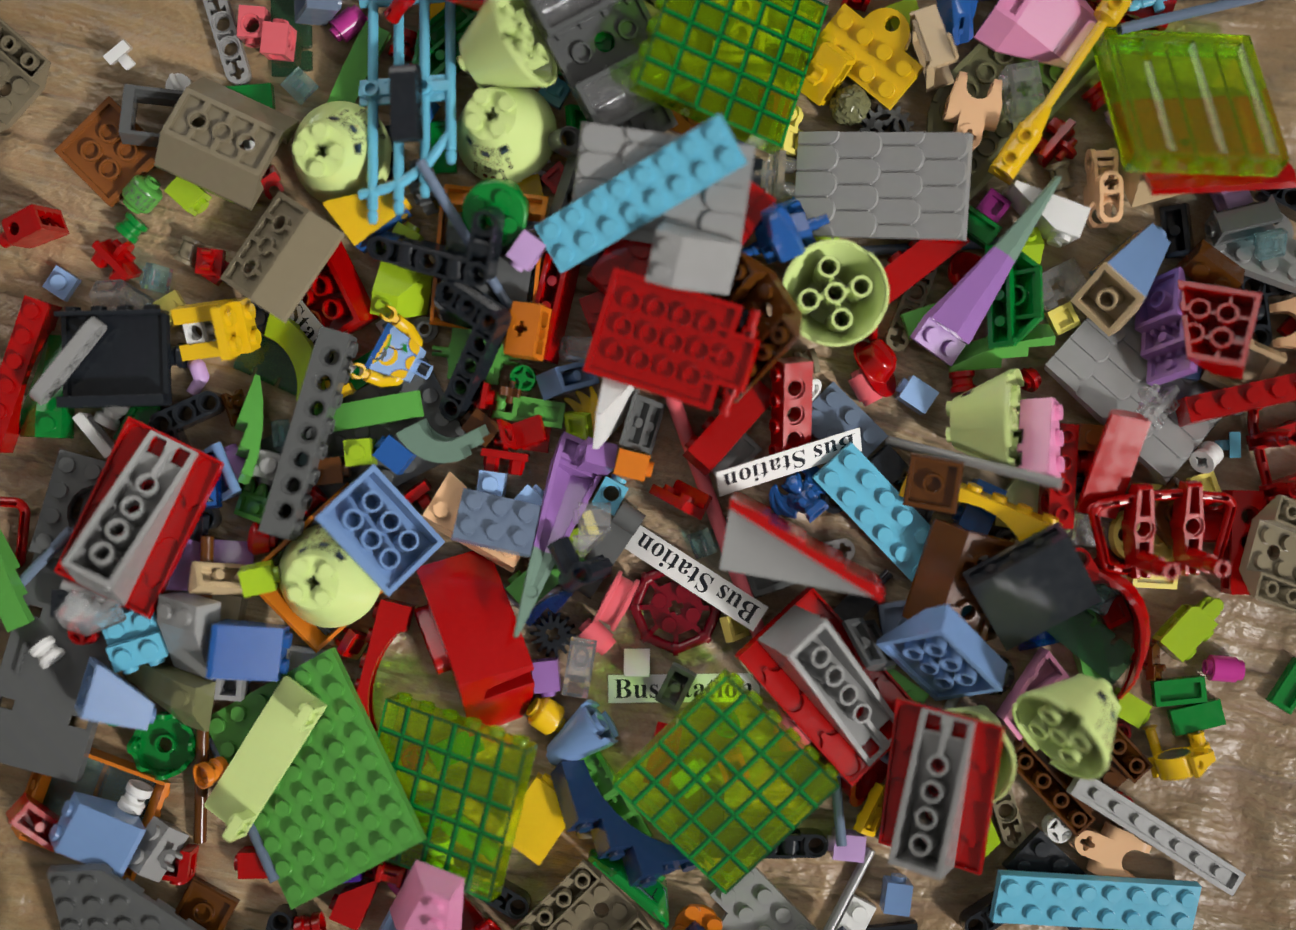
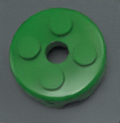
M493 178L485 179L475 185L466 195L462 206L463 222L470 232L472 219L476 212L490 206H496L503 211L505 216L502 246L511 244L518 239L529 224V201L516 182ZM486 215L485 220L487 224L492 226L491 218Z
M168 711L158 712L153 724L149 723L147 731L135 730L127 743V752L132 755L136 768L140 772L151 774L158 781L166 780L186 770L195 760L196 729L184 725ZM162 737L171 740L172 748L170 751L161 748L160 740Z

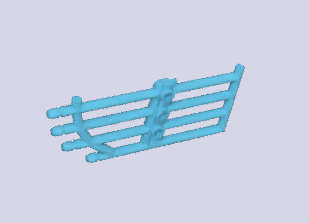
M359 0L361 9L368 8V80H360L359 105L360 107L368 106L367 188L359 189L358 197L360 200L367 199V210H369L367 212V219L371 225L377 224L378 196L393 192L395 215H403L404 187L420 177L421 197L429 198L430 187L417 166L404 174V143L395 144L393 142V181L378 185V106L390 105L389 78L378 79L379 7H389L393 0ZM416 0L413 5L419 4V66L422 73L423 141L420 142V160L425 158L431 168L446 149L447 164L453 165L457 159L455 152L456 7L455 3L448 0ZM445 2V74L430 75V3ZM404 15L398 24H394L393 65L404 64ZM446 101V131L430 150V102Z

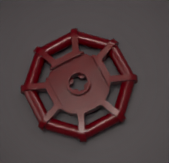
M657 569L648 572L643 571L640 574L642 576L627 610H630L642 643H649L672 653L673 656H678L679 653L704 643L709 644L712 641L711 636L722 611L711 604H702L699 596L674 580L659 586L654 580L666 575ZM650 584L655 589L654 595L649 604H641ZM673 600H676L677 603H683L684 607L680 609V614L669 611ZM641 610H649L655 624L650 629H648ZM703 611H711L702 630L697 625ZM658 629L673 634V642L656 636L654 633ZM694 629L699 634L678 643V635Z

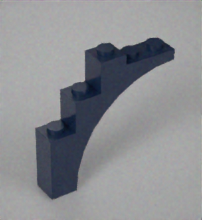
M584 760L562 761L550 773L567 832L578 831V833H586L590 831L598 859L609 858L611 861L622 858L630 886L641 885L642 888H648L657 883L656 880L662 875L682 869V872H688L696 868L674 845L663 843L645 835L619 816L600 794L591 779ZM696 847L681 848L689 855ZM701 851L693 859L699 863L705 857L704 853Z

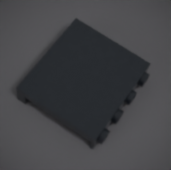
M155 304L143 305L144 309H134L132 305H118L117 310H108L107 306H91V311H81V307H64V311L54 312V316L61 317L62 350L90 318L97 317L107 325L106 332L63 384V397H56L57 408L172 406L170 312L160 309V305Z
M1059 521L962 573L1006 651L1101 602L1069 535Z

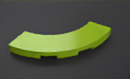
M269 313L264 336L277 342L290 357L297 377L296 401H298L314 344L291 318L285 323ZM325 379L322 381L323 390H325ZM322 402L318 403L315 408H322L323 404Z

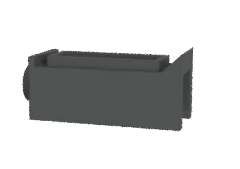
M1271 194L1267 202L1260 201L1221 210L1217 213L1213 210L1205 223V233L1211 238L1214 246L1274 233L1276 229L1273 223L1281 222L1284 218Z

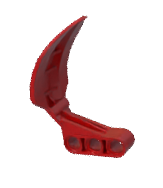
M1074 546L1076 551L1083 552L1085 555L1083 565L1092 583L1108 584L1110 587L1119 590L1131 612L1133 629L1132 647L1125 678L1117 695V698L1121 700L1136 683L1148 652L1151 633L1149 614L1143 598L1128 579L1116 573L1098 568L1086 549L1081 546Z

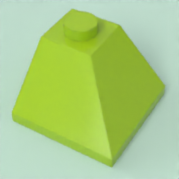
M381 261L372 289L370 314L380 316L379 313H381L386 318L390 317L392 311L385 306L390 305L396 309L397 316L401 315L404 318L427 315L429 312L433 276Z

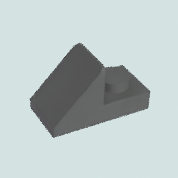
M673 662L655 700L678 712L697 674Z

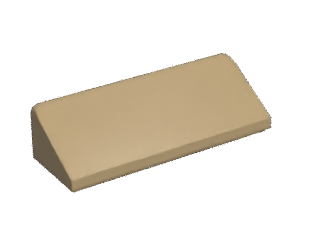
M193 561L188 592L189 594L243 596L238 571L241 566L249 564Z

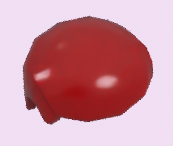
M971 252L954 254L947 271L950 283L955 286L982 258Z

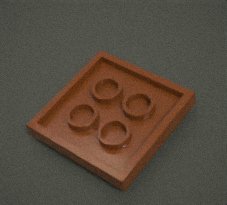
M108 96L54 151L108 206L113 208L123 198L122 190L136 175L145 176L155 166L157 148L122 144L118 133L121 106ZM136 122L135 131L146 132Z

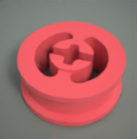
M621 570L618 571L612 584L607 589L593 619L594 622L600 620L610 625V630L613 632L626 613L640 583L638 579L633 582L622 576L623 571Z

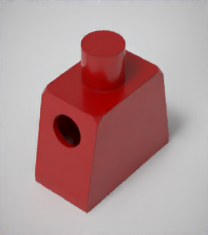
M31 204L2 220L1 224L4 232L0 233V245L4 248L16 246L30 249L70 233L61 210Z

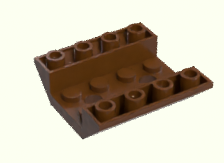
M740 252L729 295L706 294L741 305L749 311L754 309L762 312L756 331H759L756 339L761 340L748 385L745 393L739 392L738 398L734 399L733 403H737L800 337L803 315L776 273L744 252ZM768 304L772 307L771 316L767 313Z
M933 518L902 616L910 619L925 609L948 604L985 642L997 639L998 636L962 573L976 566L982 556H988L989 559L1020 542L1019 539L1006 535L1002 539L965 530L957 523ZM971 605V613L964 617L961 616L962 608Z
M1116 726L1108 769L1097 780L1115 791L1127 779L1135 784L1154 765ZM1024 738L1020 741L1015 739L1012 747L1016 756V772L1072 833L1078 837L1096 820L1091 814L1095 809L1066 792L1074 778L1073 776L1051 765L1049 762L1052 759L1040 749L1036 752Z

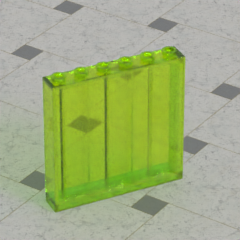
M1105 28L1092 47L1124 171L1277 177L1291 160L1250 35L1138 30L1118 35L1116 29Z

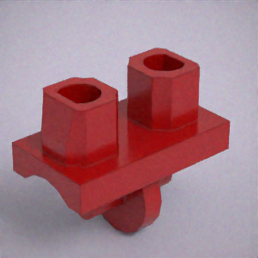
M1054 117L1048 123L1046 132L1053 137L1050 141L1042 137L1033 151L1039 157V165L1045 168L1054 157L1059 162L1064 157L1074 159L1077 155L1074 146L1078 143L1073 138L1075 135L1073 127L1076 125L1074 120L1069 118L1065 122Z
M107 239L103 242L97 240L91 246L95 250L91 261L101 269L107 268L108 265L113 268L109 275V280L114 285H124L130 279L140 277L143 273L133 262L136 257L132 254L135 248L132 242L127 241L122 244L118 239L114 241Z
M499 438L494 439V446L503 447V451L481 448V456H484L483 465L485 471L498 472L500 458L510 460L508 474L522 476L526 462L530 460V454L509 452L510 447L503 445Z

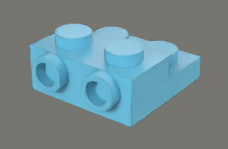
M156 609L150 620L130 610L100 618L99 624L108 645L106 651L115 673L122 671L124 675L137 671L139 665L149 663V666H156L163 663L165 657H168L169 652L157 622Z

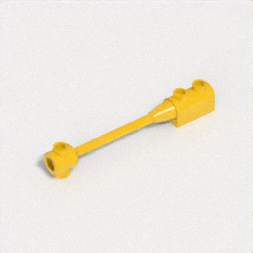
M1102 0L1093 13L1097 20L1096 24L1043 103L1039 104L1022 122H1019L990 165L989 173L1011 185L1040 142L1042 132L1051 113V108L1105 28H1114L1118 25L1132 4L1131 0Z

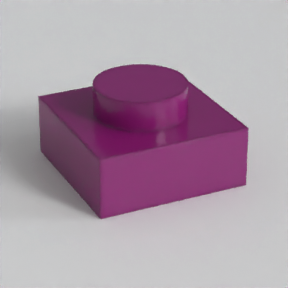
M991 187L975 209L995 223H998L1012 202Z

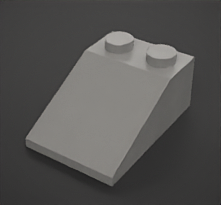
M664 221L656 231L645 281L669 288L729 295L742 243Z
M187 591L159 595L157 622L174 667L206 678L212 624L220 621L221 602L197 594H189Z

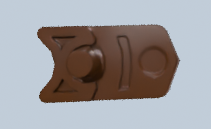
M509 380L508 387L500 386L499 395L506 396L505 403L512 404L513 397L520 398L522 395L521 389H515V381Z
M242 389L236 390L234 395L228 393L221 394L222 402L232 427H235L245 400Z
M1154 642L1149 644L1147 663H1144L1142 670H1146V681L1162 680V671H1166V665L1160 664V646Z

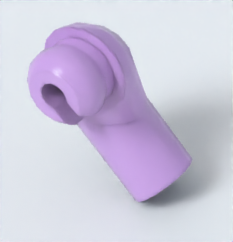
M202 359L189 360L187 362V367L193 380L186 391L193 396L201 393L210 377L206 364Z

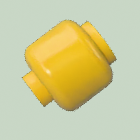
M550 697L535 698L526 711L528 723L544 735H549L554 731L559 732L566 722L564 707Z

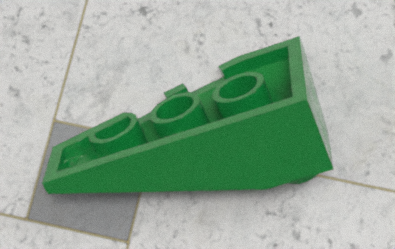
M49 335L21 409L20 437L74 439V420L72 418L75 414V408H57L56 397H63V385L51 400L44 405L38 404L29 396L30 390L62 352L61 335Z

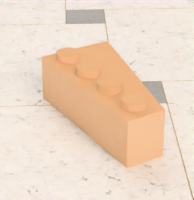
M451 472L448 473L422 515L431 527L452 538L463 489L467 488ZM459 542L511 573L514 572L522 556Z

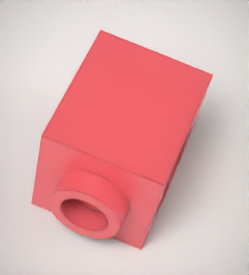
M239 5L237 37L245 46L260 48L263 21L271 22L272 18L271 13L266 7ZM253 24H259V28L255 32H249Z
M275 18L273 22L263 21L260 53L269 60L294 62L297 31L284 19Z

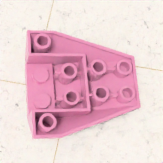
M998 0L973 38L994 52L1065 69L1097 20L1093 15L1094 10L1086 0Z

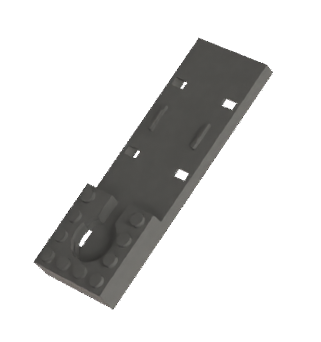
M59 449L29 551L35 552L32 563L67 526L75 528L107 461ZM79 497L84 498L78 519L73 518L74 505ZM65 544L25 586L28 593L23 598L28 608L30 609V606L34 605L41 607L42 612L40 618L33 616L35 620L11 631L0 666V705L3 697L13 699L15 702L12 709L0 707V763L77 783L82 781L99 723L89 720L86 729L69 725L72 715L79 717L74 706L89 656L97 658L113 671L114 669L106 651L108 645L103 634L95 643L76 645L68 637V627L77 619L92 618L99 622L100 618L123 611L80 596L79 618H50L51 591L62 590L60 586L63 579H65L54 572L65 549ZM53 636L56 640V646L63 648L66 653L56 663L46 669H42L39 665V659L32 657L29 651L44 638Z

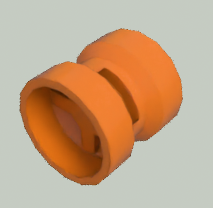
M217 756L208 763L204 761L195 764L193 767V778L196 785L201 789H206L213 786L215 782L218 783L229 765L227 760L223 756Z

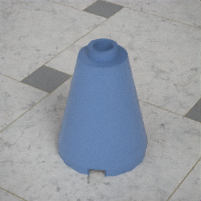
M591 699L584 701L547 745L546 757L552 765L558 766L562 761L583 759L618 742L615 739L619 735L614 722L606 711L601 713L597 709L600 706L597 702Z

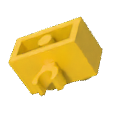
M823 42L813 52V59L809 64L800 91L818 106L829 104L831 97L836 93V90L840 87L856 62L854 58L834 43ZM798 76L797 79H798L799 81H798V83H797L796 86H795V88H796L797 90H798V87H799V84H800V81H801V78H802V77H800V76Z

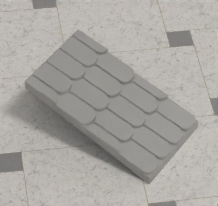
M581 122L571 204L681 138L682 135ZM738 143L748 164L621 239L654 243L657 228L666 221L741 242L756 146Z
M798 132L795 199L801 202L807 220L825 213L827 214L830 223L813 231L814 237L966 241L973 134L962 132Z
M1087 317L1045 364L1044 370L1101 425H1105L1109 412L1112 409L1141 413L1150 420L1151 425L1138 460L1161 483L1166 485L1221 420V418L1179 427L1173 402L1183 397L1209 391L1198 381L1195 382L1183 378H1178L1155 387L1147 384V360L1140 356L1142 333L1135 330V318L1132 317L1120 331L1108 336Z

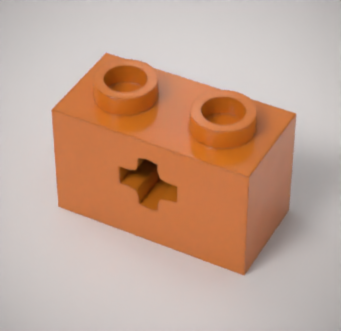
M513 301L512 308L509 310L511 323L503 339L504 354L513 358L543 362L552 310L542 304Z
M620 448L613 474L644 482L645 477L651 478L654 462H650L651 456Z

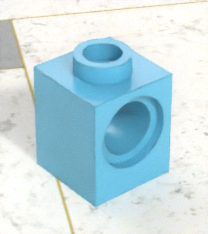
M615 474L611 478L606 476L591 504L614 516L629 489L625 486L627 481ZM608 486H615L619 491V496L614 501H609L604 496V490Z

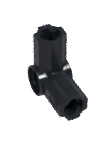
M567 536L559 538L547 546L560 572L558 576L559 585L566 592L573 593L581 587L612 575V564L609 558L599 555L585 561H580L570 538Z

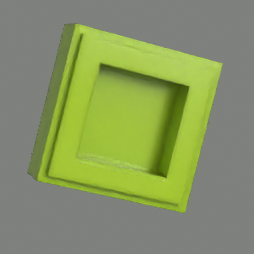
M575 411L564 413L566 433L582 440H586L588 437L593 438L591 413Z

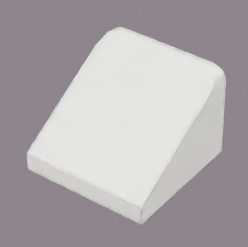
M624 648V677H650V648Z

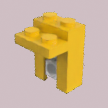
M247 297L180 305L170 310L173 324L183 325L187 344L179 346L182 361L221 357V361L232 360L241 354L252 353L261 348L262 337L255 322L256 309ZM196 326L201 329L202 336L196 332Z

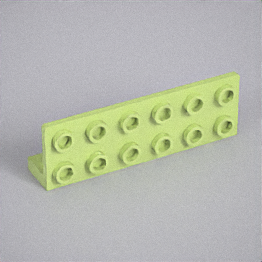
M289 676L283 677L204 804L205 808L226 823L227 829L222 837L229 843L247 835L327 707L324 702Z

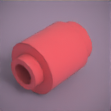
M861 368L850 373L852 379L848 380L858 401L863 402L865 407L883 397L873 390Z
M588 618L578 628L581 631L578 636L595 653L598 652L601 656L616 643L613 634L600 621L594 622Z

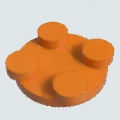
M689 904L677 914L672 930H684L693 921L706 930H722L723 922L710 907L702 904Z

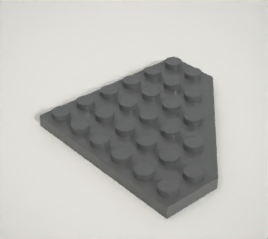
M105 863L51 865L47 871L61 930H206L190 918L184 920L175 914L176 909L159 898L155 901L144 894L145 889L130 879L126 878L123 880L112 873L113 868Z

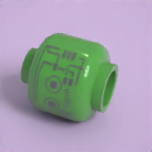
M142 175L134 176L122 190L124 205L136 214L150 213L163 198L162 191L160 190L161 184L150 175L147 177Z

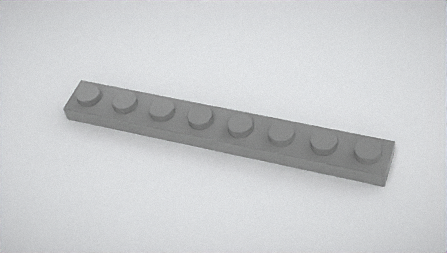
M1074 777L1066 792L1231 896L1235 894L1246 875L1097 779L1085 780Z

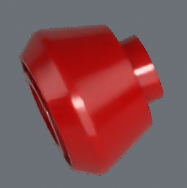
M257 522L251 524L247 540L248 551L255 556L271 552L272 548L277 547L279 540L277 536L258 531L260 524Z

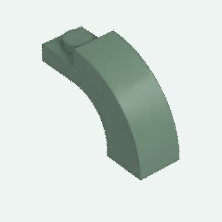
M427 418L396 434L404 446L418 457L436 463H452L471 455L470 449L483 444V437L490 433L484 424L462 436L446 437L437 433L430 426Z

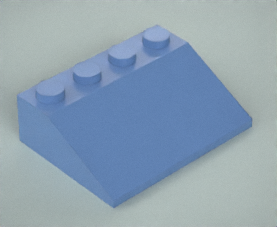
M374 464L366 468L314 518L387 597L445 543L440 535Z
M948 604L923 610L876 641V645L935 701L1002 691L1007 663Z

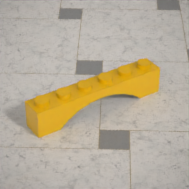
M907 476L899 492L901 497H904ZM961 482L958 502L981 507L996 515L1008 525L1019 541L1059 521L1057 517L1051 514L1044 513L1040 515L1033 512V508L1027 504H1013L1007 501L1008 498L1000 493L993 492V494L984 492L982 491L983 487L976 483L968 482V484Z

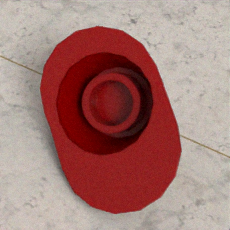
M880 338L871 343H857L853 349L854 359L863 371L869 384L880 396H892L896 389L894 371L897 361L893 349Z
M879 760L853 786L847 784L841 777L842 791L849 797L851 806H860L868 797V793L875 783L881 784L887 775V764Z

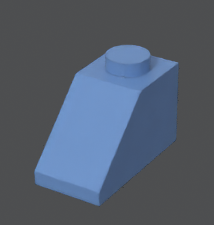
M584 360L552 368L536 375V379L543 400H547L600 383L598 376L583 371L586 361Z

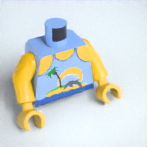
M385 305L391 309V316L386 318L381 313L379 315L383 320L392 322V324L387 323L365 366L361 363L352 364L359 367V375L356 376L349 373V376L353 379L364 378L365 382L381 388L400 386L403 382L410 383L415 374L427 380L432 373L433 366L423 361L426 351L422 348L423 340L412 323L401 315L397 316V311L394 307Z

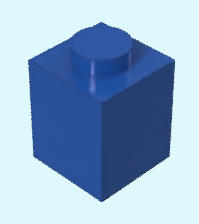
M388 435L387 438L382 436L374 446L376 451L373 456L396 475H402L417 456L408 450L394 435Z

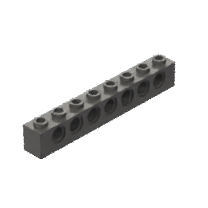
M320 326L258 530L260 532L296 541L298 536L300 537L303 533L305 511H308L312 504L311 491L313 485L317 484L320 477V470H317L320 459L323 460L327 454V438L335 428V419L333 418L336 409L340 408L343 401V394L341 392L344 383L346 384L350 378L349 373H351L349 365L351 359L355 358L358 351L357 338L351 334ZM338 352V361L330 365L329 358L331 354ZM330 377V387L323 390L322 381ZM322 402L323 411L320 415L316 416L314 407ZM314 428L316 435L313 440L308 441L306 438L307 431ZM306 453L308 461L305 466L301 467L299 465V457ZM298 479L300 481V488L298 491L293 492L291 483L293 480ZM287 504H290L292 514L286 518L283 510Z

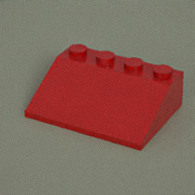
M341 241L302 298V301L323 327L352 334L379 317L378 315L370 314L371 300Z

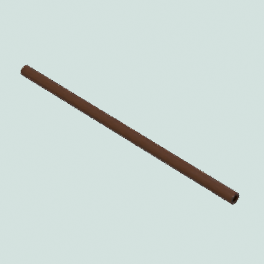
M214 535L200 536V562H214ZM199 594L200 596L213 599V595ZM196 729L195 764L204 761L208 763L209 731L204 732ZM195 783L193 842L202 844L207 841V808H205L204 804L208 799V788L201 789Z

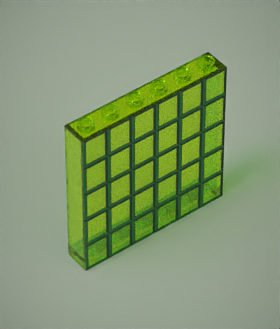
M656 0L654 7L657 8L655 17L651 16L647 24L646 32L649 35L647 41L643 40L639 47L637 56L641 58L639 64H635L630 73L629 80L632 81L629 91L702 124L722 114L734 138L773 155L783 146L829 5L818 0Z
M726 668L613 777V787L725 895L840 787L837 779L838 772L829 763L824 765L818 759L820 757L818 752L811 745L806 747L800 741L801 736L794 728L790 726L787 729L781 723L782 717L773 708L768 710L762 704L764 700L755 690L751 692L743 686L745 681L735 671L731 674Z
M398 692L385 700L377 735L427 839L387 859V861L411 870L416 860L422 861L465 878V893L491 902L502 892L538 744L529 741L530 739L527 736L506 733V730L500 726H487L482 724V721L478 718H465L458 715L459 713L456 710L441 709L435 707L436 704L431 701H419L413 699V696L409 693Z

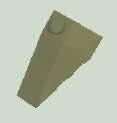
M149 663L139 665L137 671L126 674V679L184 725L204 732L209 731L216 681L164 663L156 666H149Z

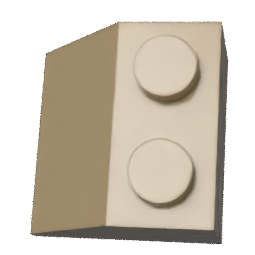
M1104 262L1070 301L1103 332L1111 336L1120 331L1138 312L1146 297L1112 266Z

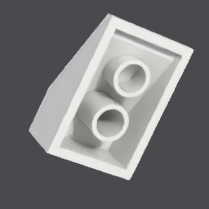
M1016 180L1003 190L1002 195L1012 202L1011 206L1021 216L1043 190ZM1053 194L1035 227L1039 228L1041 236L1047 240V244L1061 248L1080 238L1091 208Z
M603 377L592 449H599L626 420L633 394L639 395L640 389H635L633 386Z

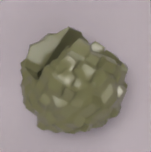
M857 84L838 88L829 101L831 116L840 125H859L866 118L868 111L871 110L870 98Z

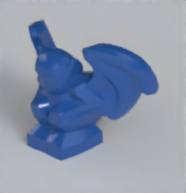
M814 466L802 470L805 474L804 481L799 472L789 476L784 484L781 485L788 492L786 495L780 493L776 484L771 487L769 503L774 514L797 519V513L800 512L805 514L806 519L811 523L829 508L827 502L820 498V494H826V491L812 477L820 470L819 467Z

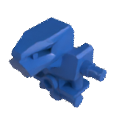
M937 0V9L946 34L950 32L954 45L967 43L974 37L973 18L977 4L980 1L987 0Z
M794 196L777 205L775 202L774 205L761 212L763 220L755 229L757 241L741 249V252L746 253L750 257L763 254L768 264L776 261L784 263L803 255L805 252L804 246L808 247L816 243L813 231L829 224L830 221L826 213L807 220L801 202L796 200Z

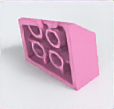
M416 860L389 909L396 930H461L465 878Z

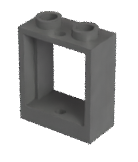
M124 84L118 132L122 144L158 148L159 133L135 131L138 103L175 107L184 91Z

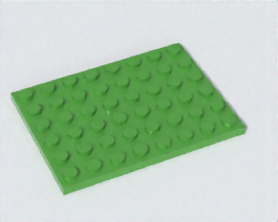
M335 647L294 668L287 675H283V677L289 676L324 702L327 707L254 822L264 847L275 866L276 873L280 877L278 882L291 910L427 839ZM281 680L271 681L246 695L245 699L241 702L235 701L211 715L209 733L219 755L223 756L228 764H230Z

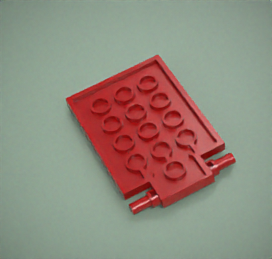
M614 267L583 371L709 411L712 410L719 385L724 386L722 392L724 398L719 414L729 416L734 399L738 398L739 392L745 393L761 343V340L756 339L759 332L756 329L762 312L751 309L746 327H743L741 334H738L736 330L744 308L743 306L695 291L669 288L645 281V276Z

